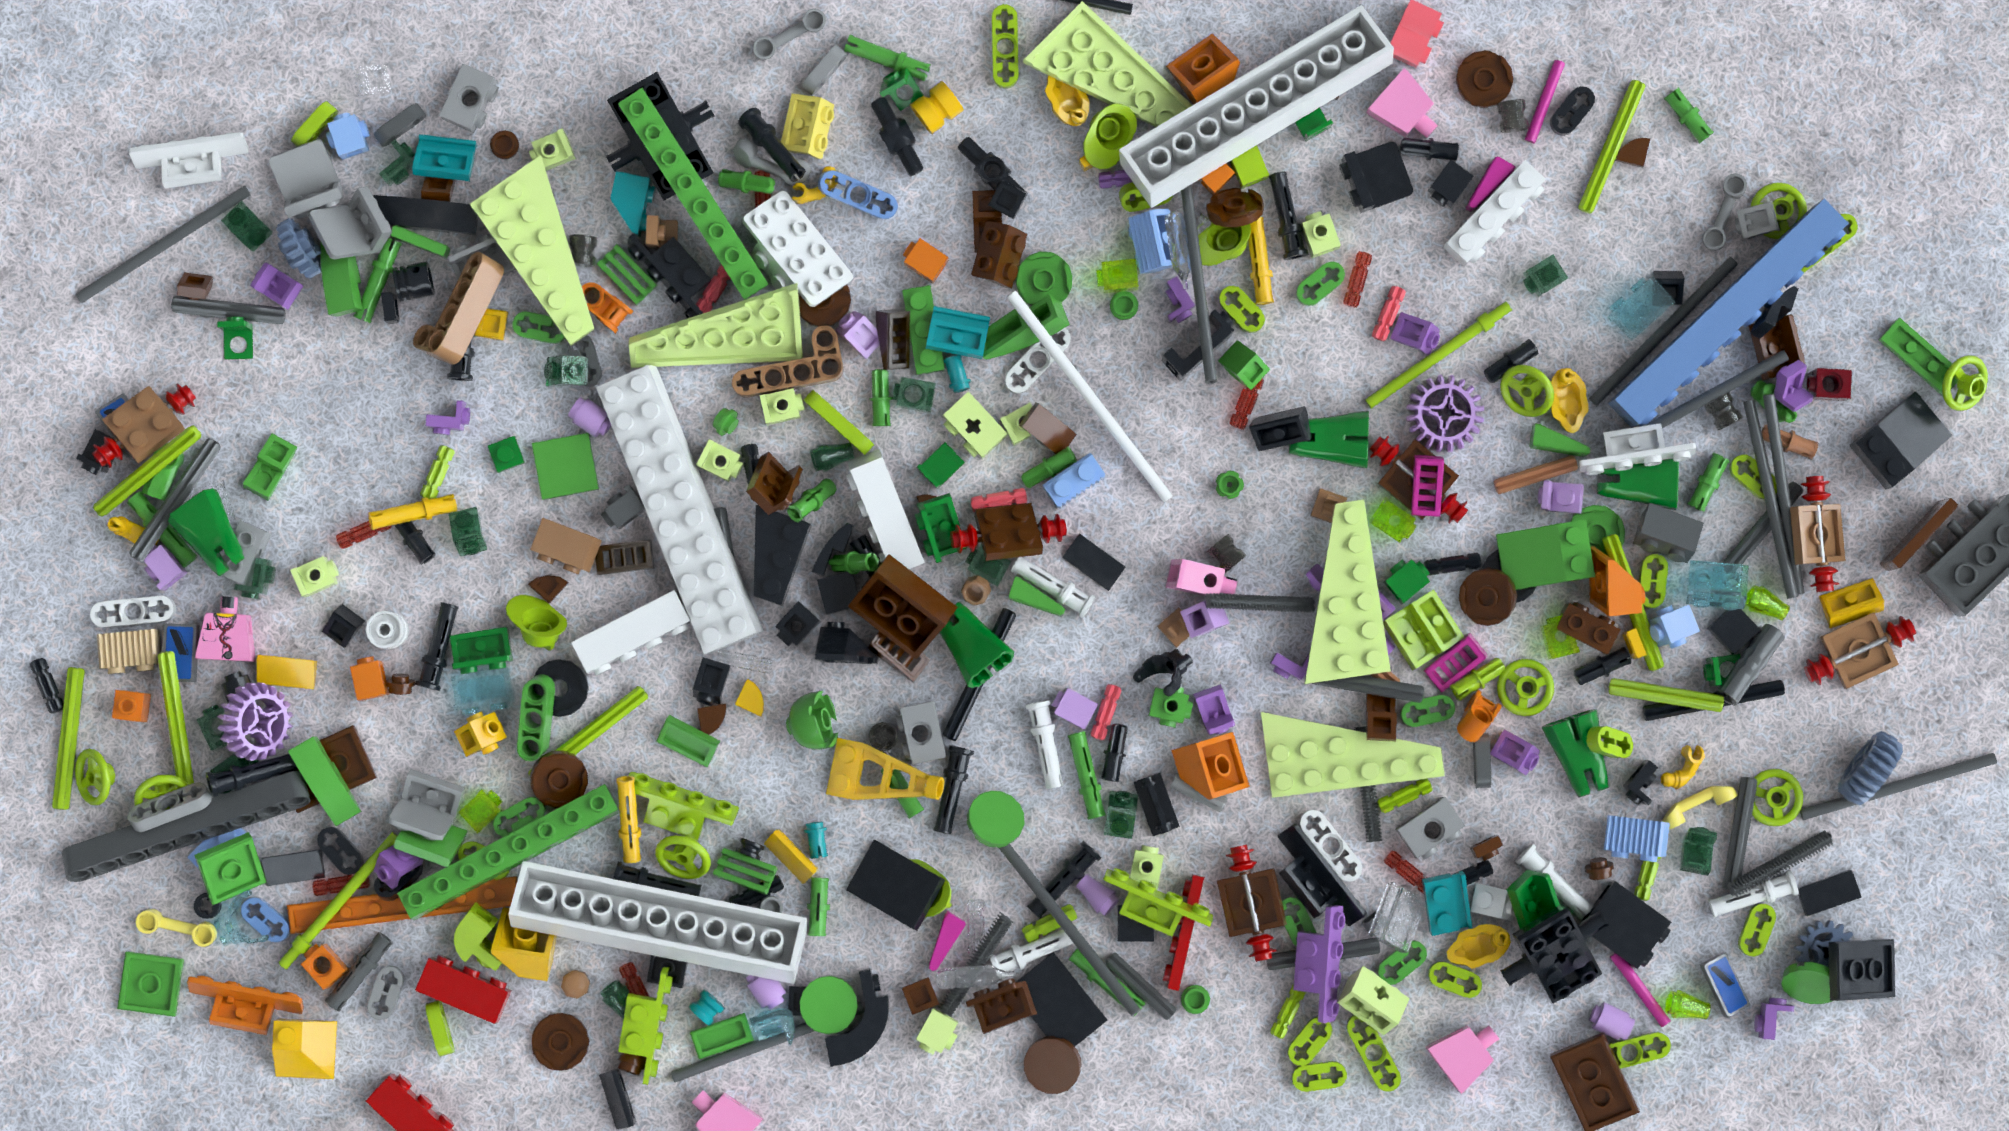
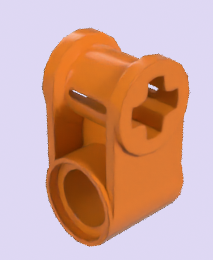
M593 282L585 283L581 286L584 297L590 290H597L600 293V298L596 303H587L588 310L616 334L620 323L628 314L631 315L634 311L600 285Z
M1476 690L1466 704L1464 713L1457 725V731L1460 736L1469 742H1477L1502 707L1501 704H1494L1482 696L1480 690Z

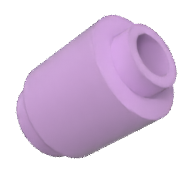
M580 397L568 414V417L573 419L572 423L595 438L599 434L604 436L611 427L605 409L590 399L584 400Z
M752 975L745 978L749 983L747 987L761 1008L768 1006L771 1010L785 1001L782 995L786 991L779 981Z
M1605 1002L1601 1006L1595 1005L1589 1021L1593 1022L1592 1029L1601 1033L1604 1032L1605 1035L1616 1040L1619 1038L1627 1040L1635 1023V1019L1629 1017V1013Z

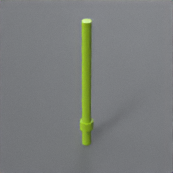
M1505 301L1488 314L1484 312L1476 318L1477 322L1365 399V402L1372 409L1482 331L1486 333L1495 326L1494 323L1511 312L1512 308Z
M392 831L307 930L302 935L298 934L291 942L292 947L278 962L280 966L287 970L301 953L305 954L312 946V940L374 871L379 853L395 844V840L398 837L395 832Z

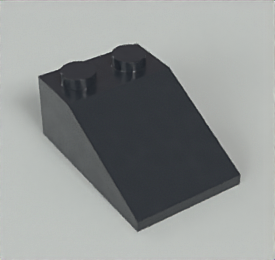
M1915 391L1849 446L1886 490L1894 487L1944 444L1952 434Z

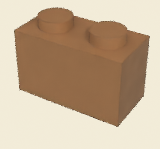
M542 518L530 550L539 553L537 559L552 565L555 560L565 563L563 569L579 575L580 570L590 573L602 540Z

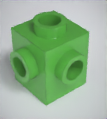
M1155 687L1148 716L1159 718L1160 725L1176 728V723L1183 724L1184 718L1190 719L1193 702L1188 701L1189 695L1183 694L1184 688L1180 687L1172 696L1168 697L1164 695V689ZM1169 701L1176 703L1177 707L1174 712L1167 709Z

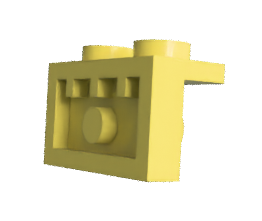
M792 93L781 143L789 152L822 159L828 145L827 136L830 123L834 118V104L821 97Z

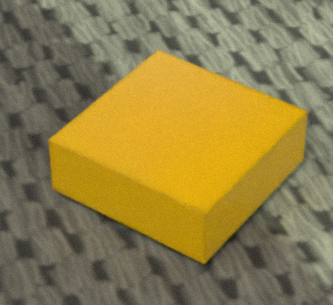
M486 309L475 331V336L504 341L508 312Z
M1636 628L1623 632L1622 636L1631 658L1638 659L1647 655Z

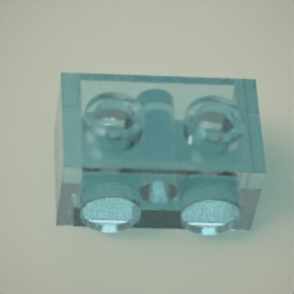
M1690 560L1686 604H1692L1699 608L1715 606L1726 610L1744 609L1747 598L1749 565Z

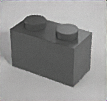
M1649 503L1640 518L1633 544L1640 546L1647 552H1657L1668 556L1674 562L1688 563L1696 551L1704 523Z

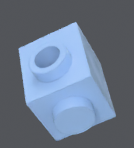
M343 113L335 116L333 122L327 123L330 132L326 133L328 143L331 149L336 148L337 154L342 160L370 151L366 141V137H369L370 133L365 120L360 121L355 114Z
M1670 605L1657 610L1656 614L1658 617L1649 620L1650 635L1658 647L1669 644L1671 649L1687 643L1685 637L1700 632L1689 605L1675 610Z

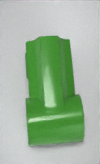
M163 445L161 448H159L157 451H155V452L153 453V455L156 454V453H157L160 449H162L165 445ZM184 453L147 481L141 493L164 501L171 491L178 469L184 462Z

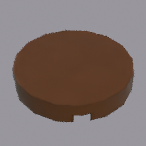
M1486 50L1474 52L1466 57L1459 66L1456 75L1457 90L1462 98L1472 106L1480 108L1494 107L1504 101L1511 91L1514 80L1512 68L1506 59L1501 55Z
M1230 188L1214 194L1210 198V203L1206 205V211L1209 221L1215 225L1240 227L1258 220L1263 215L1264 203L1261 194L1252 189H1248V192H1241V188Z
M845 285L815 307L809 306L798 293L800 317L810 325L817 327L822 325L833 326L848 313L851 304L848 285Z
M1484 568L1476 570L1467 576L1460 586L1458 598L1465 615L1467 614L1476 624L1490 626L1501 623L1511 615L1516 607L1517 593L1515 585L1508 575L1498 569Z
M564 750L551 751L541 756L533 765L530 773V786L535 796L544 805L553 808H560L583 796L588 785V773L582 760L575 754Z
M556 1013L548 1015L538 1023L533 1031V1054L539 1063L548 1069L559 1071L572 1069L582 1062L588 1052L590 1042L588 1031L582 1021L571 1014Z
M1046 1036L1038 1039L1029 1047L1024 1058V1072L1028 1081L1036 1089L1046 1094H1059L1068 1091L1077 1082L1081 1072L1082 1063L1078 1050L1070 1041L1063 1038H1055V1036Z

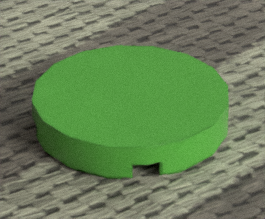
M1040 251L1029 255L1021 263L1016 277V287L1022 299L1031 306L1049 294L1062 303L1068 297L1072 288L1073 276L1065 260L1052 252Z
M1591 505L1582 508L1581 514L1573 515L1570 522L1586 519L1590 547L1594 546L1607 555L1602 539L1611 534H1617L1621 545H1623L1625 540L1623 521L1612 509L1601 505Z
M988 791L980 794L971 803L967 812V825L980 843L989 847L1001 848L1014 842L1020 836L1025 825L1024 812L1021 805L1011 795L1002 791Z
M1804 962V966H1797V963H1794L1784 970L1781 985L1790 997L1808 1004L1832 1002L1830 1001L1829 967L1815 962Z
M823 976L810 982L803 991L800 1000V1011L806 1024L813 1030L824 1034L838 1033L847 1028L854 1020L858 1008L857 995L852 986L842 978L834 976Z

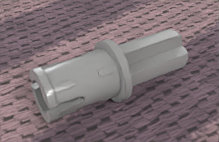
M1178 772L1170 786L1171 789H1175L1192 798V802L1198 801L1218 812H1221L1227 803L1228 798L1224 795L1208 800L1180 779Z

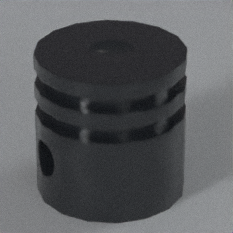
M427 261L407 265V268L400 266V270L397 267L393 268L394 285L400 302L404 301V298L411 300L412 296L414 299L435 294L432 273Z

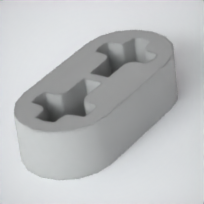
M835 45L807 76L802 87L811 95H815L843 63L848 54Z
M385 967L377 975L367 1006L368 1013L376 1020L389 1018L396 1008L404 984V974L398 967ZM393 971L395 972L394 977L398 979V983L391 984L388 992L385 991L387 981L383 979V976ZM384 994L387 995L385 1005L389 1007V1010L383 1011L379 1015L377 1013L378 1008L374 1007V1003L380 1002Z

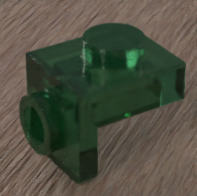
M395 139L391 144L401 156L379 173L389 186L393 183L399 185L409 177L408 171L412 169V158L415 156V153L406 142L400 145Z
M242 200L221 220L252 252L273 233Z
M570 355L547 357V363L544 366L546 386L587 385L588 358Z
M477 507L449 513L452 538L459 556L475 555L478 552L487 550Z
M256 558L252 586L235 584L234 590L242 591L241 597L258 599L259 594L267 595L269 583L273 584L276 568L272 566V561Z
M1127 791L1109 792L1104 835L1132 839L1138 795Z
M1704 827L1688 829L1682 843L1681 871L1709 875L1712 865L1713 845L1717 840L1716 832L1709 831Z

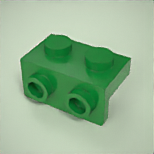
M947 493L917 503L919 513L914 515L919 530L924 529L927 539L922 540L928 557L933 556L936 563L942 562L941 557L958 552L957 548H952L950 532L955 531V525L960 527L951 495Z
M508 627L450 635L454 662L452 663V669H460L461 674L478 672L477 667L489 665V670L507 668L506 662L513 661Z
M1526 870L1506 889L1520 929L1560 905L1553 882L1548 873Z

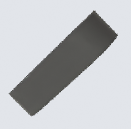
M418 103L412 104L377 129L374 136L380 145L385 147L420 123L426 117V114Z
M586 335L581 338L584 343H589V346L585 348L586 358H582L578 350H573V346H576L577 342L571 346L568 343V351L577 381L583 386L593 387L601 381L602 370L594 342ZM584 362H588L590 369L596 370L597 373L592 376L593 380L590 382L586 378H581V374L585 372Z
M1484 733L1477 742H1473L1474 784L1476 789L1491 788L1490 738L1488 733Z

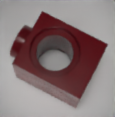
M1817 368L1812 371V375L1807 377V391L1811 392L1814 400L1847 401L1851 399L1852 370ZM1824 377L1833 380L1835 387L1832 392L1824 390L1822 386Z

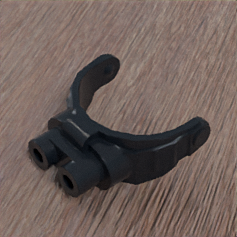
M1174 649L1170 653L1164 652L1161 655H1153L1134 673L1133 679L1135 682L1140 683L1147 677L1155 674H1173L1171 682L1163 690L1164 695L1169 697L1180 688L1182 674L1187 671V667L1193 663V660L1189 654L1182 655L1178 649Z

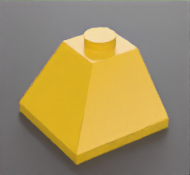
M503 907L493 940L491 954L518 977L548 981L557 936L511 927L508 915L510 908Z
M282 1018L274 1020L272 1053L276 1077L334 1079L337 1021Z

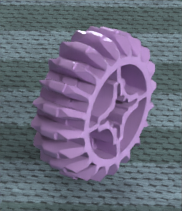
M1438 375L1437 385L1434 384L1431 378H1428L1426 380L1428 389L1421 384L1417 386L1421 396L1413 393L1410 395V399L1416 402V405L1408 404L1406 406L1407 410L1415 412V415L1406 417V421L1416 422V425L1409 428V431L1412 433L1419 429L1421 434L1416 437V440L1420 442L1426 437L1428 439L1425 443L1427 449L1432 446L1433 442L1437 443L1436 452H1441L1443 444H1446L1448 453L1452 452L1454 442L1459 449L1464 448L1462 438L1471 443L1474 439L1469 434V431L1474 434L1480 432V429L1473 424L1483 423L1484 421L1483 417L1475 416L1476 413L1484 411V406H1474V403L1481 399L1480 395L1471 398L1469 394L1474 390V387L1471 385L1466 391L1462 389L1465 384L1464 379H1461L1457 386L1454 385L1455 378L1453 375L1448 377L1447 383H1444L1442 375ZM1444 391V397L1440 405H1423L1430 394ZM1453 393L1462 398L1467 406L1468 413H1464V411H1460L1454 406ZM1447 404V407L1450 409L1449 411L1454 416L1448 417L1443 424L1444 420L1441 419V416L1436 411H1441ZM1422 414L1436 420L1437 435L1427 428ZM1451 422H1467L1465 428L1459 434L1445 437Z
M260 682L247 683L244 687L239 686L235 688V694H228L229 703L221 704L225 710L224 714L217 716L223 720V724L217 727V729L224 731L220 739L223 742H227L226 749L233 751L237 757L254 761L256 759L264 760L267 756L276 755V749L284 748L282 740L290 738L286 731L293 727L288 723V719L293 714L286 711L291 704L288 701H283L285 695L282 692H277V688ZM260 699L263 701L266 708L261 709L260 706L256 705L255 700ZM250 734L251 737L255 738L256 743L250 744L244 736Z

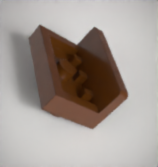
M987 221L971 275L1012 289L1018 274V266L1026 246L1028 234L1007 224Z
M1792 314L1785 315L1775 324V327L1760 339L1751 334L1758 363L1782 350L1786 352L1789 358L1788 361L1762 374V381L1776 378L1777 373L1782 367L1789 366L1797 360L1805 364L1798 329ZM1754 323L1751 324V325H1748L1750 332H1751V330H1752V327H1753Z
M767 452L760 456L746 492L768 515L777 510L783 511L793 501L792 496L800 484L799 478L803 469L798 465L787 471L770 452Z
M1574 601L1573 604H1565L1559 614L1562 617L1556 627L1557 630L1603 654H1609L1621 630L1614 626L1615 621L1603 615L1596 617L1588 613L1589 608Z
M1014 978L998 983L999 989L990 991L989 988L977 991L973 993V999L966 1001L967 1007L975 1008L983 1034L1037 1014L1026 981L1015 982Z

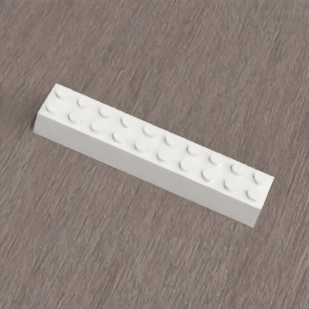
M1361 5L1119 149L1120 165L1152 208L1393 64L1394 47Z
M646 365L596 387L703 653H714L764 632L733 554L725 540L720 523L714 512V507L657 367Z
M526 861L522 862L508 914L510 925L515 928L791 984L795 983L807 933V918Z

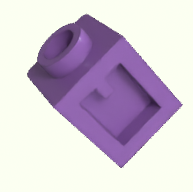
M1176 276L1167 282L1169 289L1165 293L1174 306L1179 304L1180 308L1170 313L1167 319L1169 322L1176 319L1178 323H1181L1193 315L1190 310L1195 308V304Z
M1401 312L1390 339L1429 355L1439 342L1440 329L1432 322Z
M1504 729L1490 755L1515 768L1520 773L1527 775L1529 770L1532 771L1539 761L1538 755L1540 750Z

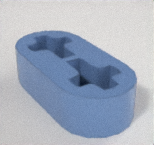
M253 897L243 903L241 907L242 917L267 940L280 942L288 938L290 934L288 920L264 899ZM259 903L261 905L259 911L265 918L262 919L257 915L250 917L251 909L249 905H257ZM268 920L273 924L281 922L283 924L281 927L282 932H284L283 935L276 934L272 936L271 932L273 929L266 922Z

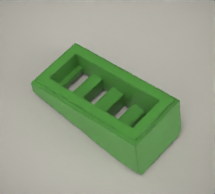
M1535 423L1532 425L1530 449L1585 457L1590 454V448L1541 424Z
M1015 576L1009 593V600L1060 617L1064 615L1065 609L1063 606L1020 577Z

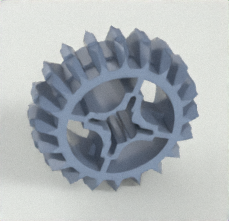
M1884 731L1873 735L1861 747L1844 770V774L1838 783V792L1849 802H1853L1856 805L1868 802L1897 766V762L1901 759L1903 753V745L1894 736Z

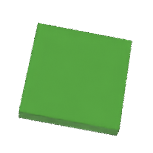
M589 433L532 443L542 500L599 490Z
M452 825L443 840H428L421 834L401 830L393 848L441 866L449 867L465 840L467 830Z
M249 832L194 855L212 905L266 883L260 860Z
M126 951L117 1009L175 1017L184 959Z

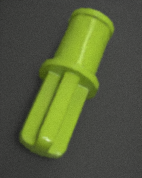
M1494 658L1479 669H1472L1470 674L1450 685V689L1453 690L1452 693L1455 698L1461 701L1479 688L1484 689L1486 683L1499 676L1505 670V666L1499 658Z

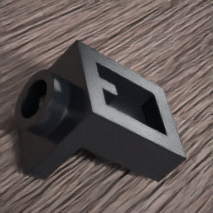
M97 429L94 430L83 453H78L76 457L77 460L83 462L81 468L97 475L98 471L107 473L110 467L107 464L102 467L92 455L95 451L93 445L101 447L105 444L104 437L112 438Z
M703 657L692 689L693 697H696L697 701L704 705L721 704L722 693L731 666Z
M1644 760L1623 785L1628 790L1625 795L1638 806L1641 802L1644 805H1649L1652 802L1640 790L1642 786L1645 789L1650 786L1657 777L1654 772L1658 767L1650 760Z

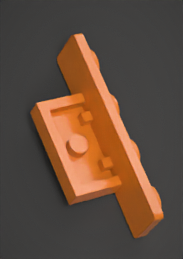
M207 976L188 977L187 980L190 993L215 998L209 1018L210 1025L267 1035L274 1009L302 1014L304 1010L302 998L291 992L279 994L259 986L254 988L243 987L234 981L216 982Z

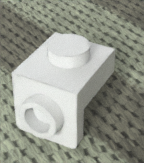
M1476 883L1470 912L1512 921L1515 913L1507 890Z

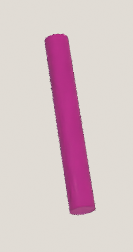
M1554 60L1525 136V141L1535 144L1565 66V63L1562 61Z
M1612 954L1610 958L1661 1027L1667 1025L1671 1020L1630 964L1617 954Z

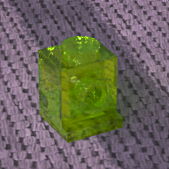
M1387 497L1383 499L1369 520L1372 525L1399 543L1403 538L1408 539L1417 526L1414 524L1415 516ZM1391 516H1399L1400 521L1397 525L1389 523Z
M1562 615L1546 619L1547 625L1540 626L1548 660L1580 653L1576 639L1566 634L1562 642L1557 641L1555 638V634L1559 631L1556 627Z

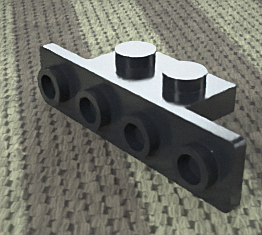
M634 234L630 235L627 242L629 253L635 260L639 261L641 259L648 266L646 271L655 282L661 281L667 288L665 293L673 303L677 304L679 302L685 308L684 314L686 318L703 314L691 298L711 282V278L681 244L672 237L651 254Z
M1294 823L1278 835L1280 841L1294 857V860L1281 870L1279 875L1314 919L1320 916L1326 910V907L1334 905L1343 906L1347 926H1351L1367 915L1360 902L1353 896L1298 824Z

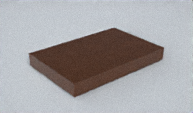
M1952 498L1937 501L1886 556L1880 565L1886 571L1902 568L1954 512L1958 504Z
M355 725L319 740L331 762L335 763L349 790L377 778ZM308 784L310 802L306 806L296 809L297 813L320 804Z
M1604 1032L1550 1054V1058L1584 1131H1595L1640 1113L1637 1102Z

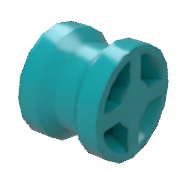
M705 989L700 993L698 1001L692 1002L688 1006L708 1026L713 1023V1017L717 1013H722L725 1009Z

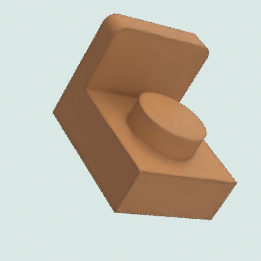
M647 215L646 245L648 248L659 249L672 237L678 241L677 220H661L659 216Z

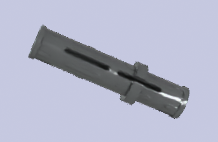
M378 932L364 951L359 952L357 955L358 959L325 999V1002L331 1008L340 1012L372 969L375 970L379 966L378 961L393 942L387 936Z

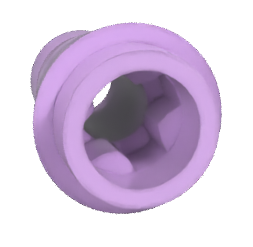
M1088 874L1076 886L1096 913L1100 912L1104 916L1120 900L1115 895L1116 891L1091 878Z

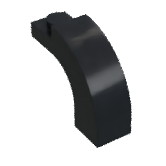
M871 968L859 971L865 1000V1012L861 1022L848 1032L825 1037L830 1067L850 1063L865 1055L874 1047L885 1029L889 1016L888 994L877 996L876 991H881L878 973L872 974Z

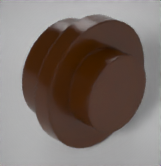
M503 130L497 132L492 137L490 148L496 157L510 159L517 154L519 141L515 134Z
M393 674L391 679L386 680V686L389 687L390 694H411L412 687L415 686V680L409 679L408 674Z
M1605 857L1593 858L1590 860V864L1585 866V872L1589 874V879L1591 880L1610 878L1614 869L1613 862L1607 861Z

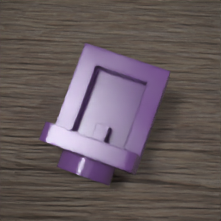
M267 262L256 273L250 285L287 310H289L303 288L302 284Z
M1800 360L1795 361L1789 366L1782 367L1776 375L1775 399L1793 412L1812 402L1814 397L1802 387L1807 365Z
M457 400L455 417L427 414L425 426L433 428V434L450 435V430L464 431V425H469L470 408L466 407L465 401Z
M1275 653L1270 662L1271 665L1275 666L1273 672L1287 680L1290 675L1299 681L1302 680L1306 675L1309 653L1302 666Z
M1221 684L1193 694L1201 719L1209 735L1224 733L1230 727L1235 726Z
M393 845L379 853L374 872L382 882H385L391 889H394L398 886L400 877L422 865L424 859L393 848Z
M1769 998V1003L1761 1002L1760 1014H1756L1754 1021L1755 1032H1759L1760 1038L1775 1040L1777 1011L1794 1012V1006L1786 1004L1787 999Z

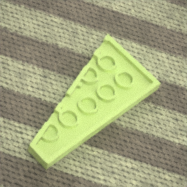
M1083 1L1023 60L1024 64L1109 105L1123 104L1128 106L1135 113L1136 118L1155 127L1193 106Z
M540 155L471 202L470 206L571 346L592 332L594 326Z
M798 283L630 337L628 345L631 368H640L646 365L663 367L780 362L802 359L803 345Z
M1364 500L1334 505L1304 684L1391 671Z
M1261 712L1272 798L1445 776L1441 747L1396 739V742L1367 740L1366 732Z

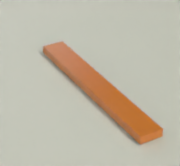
M513 876L498 880L493 879L422 917L468 912L475 902L484 909L511 906L518 878ZM377 894L350 897L322 930L410 919L400 898L388 902L380 899ZM332 900L287 905L290 934L305 932Z

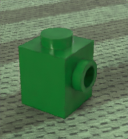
M1402 559L1390 569L1392 575L1383 583L1400 604H1403L1430 582L1427 578L1430 573L1420 561L1415 563L1411 559L1406 563Z

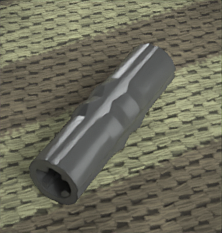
M1763 625L1716 691L1718 695L1724 696L1726 703L1733 706L1739 703L1785 639L1783 633L1773 625Z

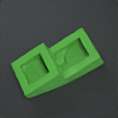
M272 433L258 454L256 464L243 482V488L269 501L291 462L297 446Z

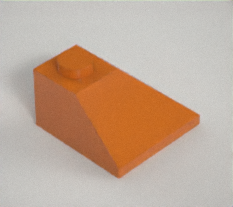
M1212 33L1166 67L1194 105L1233 82L1240 61Z
M1590 547L1595 577L1589 578L1590 603L1607 616L1642 613V604L1645 603V591L1642 585L1612 558L1596 547Z
M1233 732L1171 750L1180 779L1208 800L1250 787Z

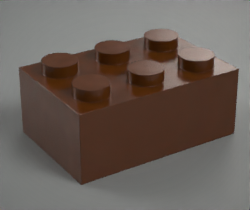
M890 554L877 567L848 605L851 610L915 659L921 655L945 627L957 609L956 605Z

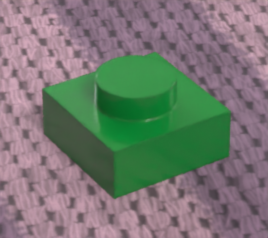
M516 436L488 445L497 473L525 463Z

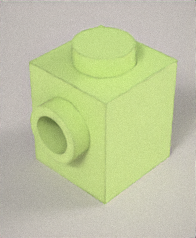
M1320 211L1305 217L1306 222H1303L1301 226L1312 258L1340 248L1341 244L1330 213L1322 216Z
M933 1007L916 1040L921 1042L918 1047L934 1055L935 1051L942 1053L944 1048L950 1050L958 1036L953 1033L958 1021Z

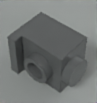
M629 484L624 487L627 493L622 495L619 492L606 502L609 506L601 513V516L610 527L616 525L618 529H622L646 511L643 502Z

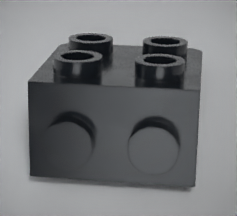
M1388 142L1357 154L1353 151L1343 155L1342 163L1339 164L1343 179L1348 180L1352 190L1349 191L1353 206L1358 207L1360 213L1403 199L1413 193L1411 181L1395 142Z

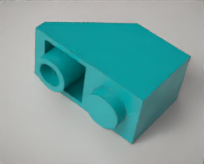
M616 171L610 199L631 232L636 237H641V232L646 231L647 215H649L646 214L647 204L653 203L656 187L652 186V181L648 177Z

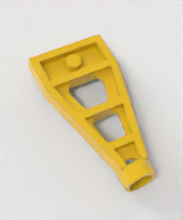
M837 738L826 794L851 800L914 797L940 799L944 789L943 777L929 775L869 744ZM866 760L879 764L884 770L882 781L877 786H862L860 784L862 769ZM894 769L910 775L907 789L890 788Z

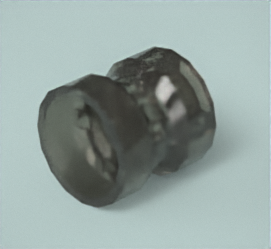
M1524 99L1497 103V111L1503 119L1499 124L1501 133H1511L1510 129H1516V132L1529 129L1528 119L1524 117L1526 109Z
M579 234L569 235L568 244L573 251L571 254L575 266L585 264V267H595L596 257L591 252H594V249L597 247V237Z
M1730 392L1704 406L1707 413L1714 417V425L1717 431L1743 418L1740 410L1735 409L1733 405L1734 399ZM1727 406L1730 407V408L1727 409L1726 411H1724V412H1722V413H1720V414H1718V415L1716 414V412H1718V411L1724 409L1725 407H1727Z
M1229 534L1206 551L1211 558L1218 560L1220 563L1219 567L1225 569V573L1247 556L1242 549H1237L1234 546V540Z
M877 723L869 732V741L875 749L887 751L895 747L898 742V732L890 723Z

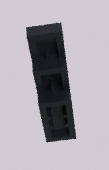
M373 195L390 227L397 225L405 229L476 235L478 216L470 204Z

